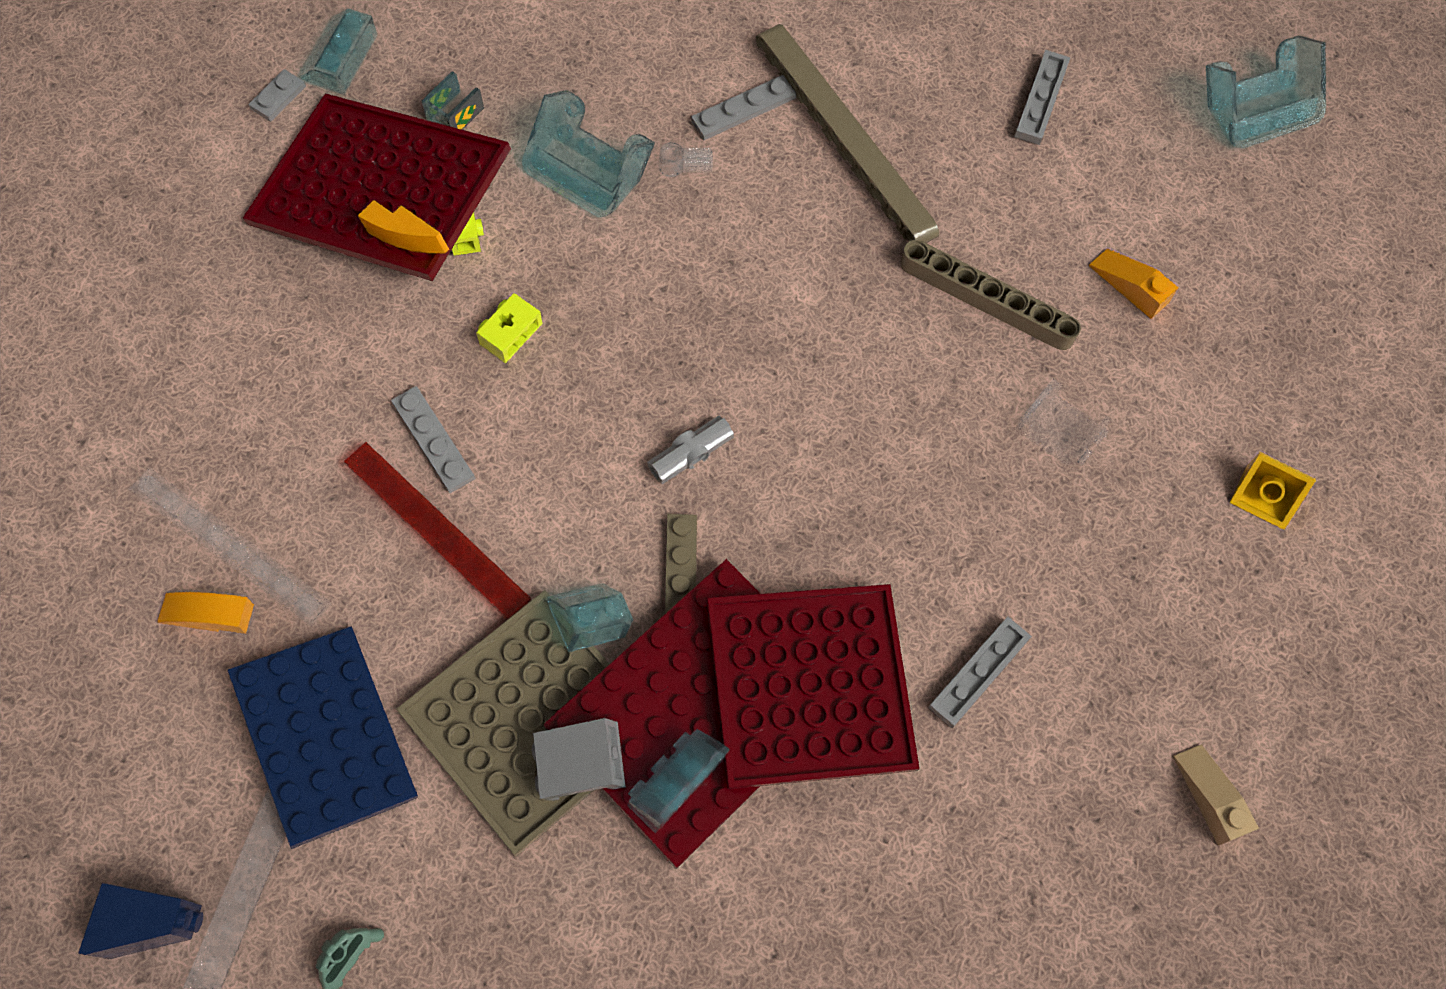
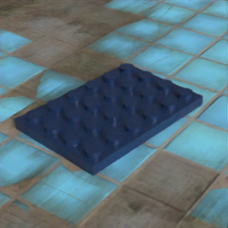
M352 626L228 669L232 685L291 849L418 798Z

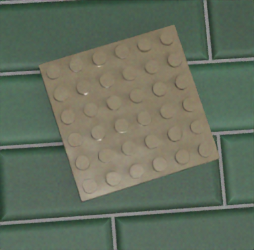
M544 590L396 710L515 857H517L594 791L559 797V800L555 801L540 799L535 786L537 765L532 755L533 733L546 731L543 724L601 673L609 663Z

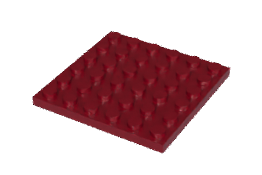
M891 584L707 598L706 605L727 790L914 772L920 769Z

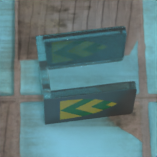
M452 71L422 100L426 119L442 124L436 118L439 117L443 125L463 130L484 109L480 89L475 87L449 114L445 113L443 110L461 93L457 74Z

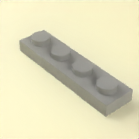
M1045 50L1014 137L1040 145L1071 57Z
M781 75L691 116V122L703 140H706L796 99V93L784 75Z
M417 386L391 400L449 493L476 479Z
M1007 616L928 708L953 728L1032 636Z

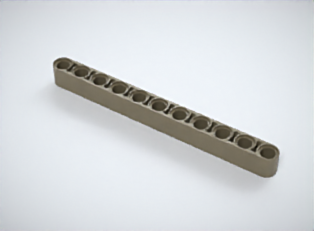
M778 24L756 35L758 48L764 50L766 53L764 56L770 64L776 66L780 71L778 74L780 76L784 75L795 91L796 98L800 103L806 105L808 108L806 111L815 122H819L822 126V132L829 141H833L837 146L835 149L852 165L851 170L859 180L862 179L867 185L865 188L874 200L878 199L882 205L880 208L889 219L894 220L897 224L896 228L903 238L909 241L920 240L925 243L939 236V229L935 220L782 24Z

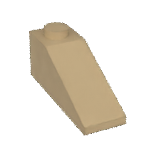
M1202 744L1173 756L1218 846L1259 829L1244 798Z

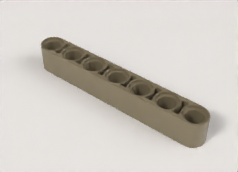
M912 240L904 247L901 267L908 274L1056 349L1067 350L1074 345L1081 331L1080 323L1074 317L923 241ZM1010 306L1016 307L1018 310H1014ZM1035 319H1039V320L1043 321V323H1040V322L1036 321ZM1061 332H1065L1069 336L1063 335Z

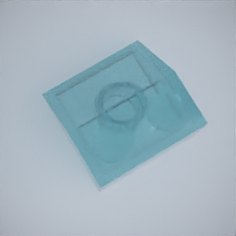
M604 583L548 596L546 599L568 652L625 638L634 620L622 593Z

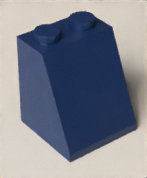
M102 883L78 954L114 959L191 940L193 933H197L200 930L204 915L203 912H200L202 905L180 898Z

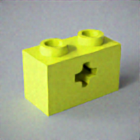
M513 293L508 299L503 300L498 305L496 312L489 319H485L479 325L476 332L479 344L506 363L543 324L541 313L538 309Z

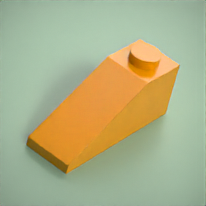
M1108 248L1089 264V267L1150 319L1169 304L1179 288L1159 270Z

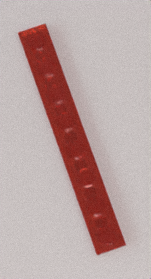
M367 442L344 460L345 465L503 617L508 620L532 601L529 595Z

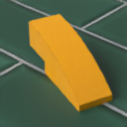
M373 200L358 215L369 234L395 247L423 253L445 254L449 250L439 231L403 206H400L392 213Z
M202 592L166 593L157 622L215 632L223 630L246 634L254 604L248 597Z

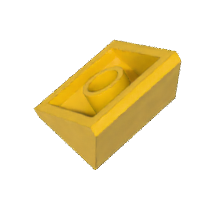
M1259 452L1246 466L1229 503L1285 530L1316 482V479Z

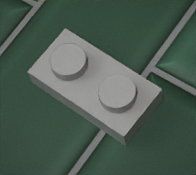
M284 69L248 105L251 110L271 122L306 87L305 82Z

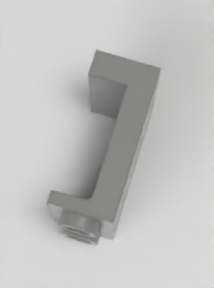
M603 718L533 733L532 755L537 765L535 786L540 799L555 801L559 800V797L602 788L618 789L625 787L618 722Z

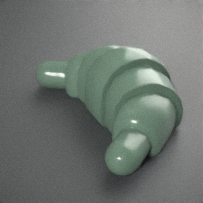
M380 928L341 929L331 940H326L321 946L322 952L315 965L318 969V978L322 988L339 989L343 985L342 980L355 965L364 949L369 948L371 943L381 941L385 935L384 931Z

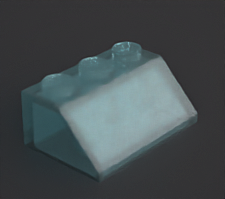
M347 8L330 18L297 77L307 84L345 95L378 35L372 16Z
M698 729L691 736L685 732L673 745L676 752L669 759L662 756L651 768L654 775L646 783L641 779L630 790L628 795L631 799L627 807L653 832L657 833L723 761L730 751L728 747Z

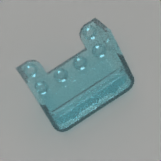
M1299 35L1282 41L1276 50V69L1237 82L1236 71L1232 70L1229 63L1218 61L1206 65L1208 109L1231 145L1246 148L1315 125L1322 120L1326 112V42Z
M568 90L545 94L522 158V166L525 172L597 217L611 215L640 182L655 142L641 134L632 135L627 139L623 151L620 152L580 128L585 115V105L580 97Z

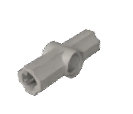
M719 415L696 431L688 430L679 435L673 441L671 447L647 462L648 467L657 481L664 484L685 469L695 468L693 465L701 460L706 461L711 452L734 438V433L725 418Z

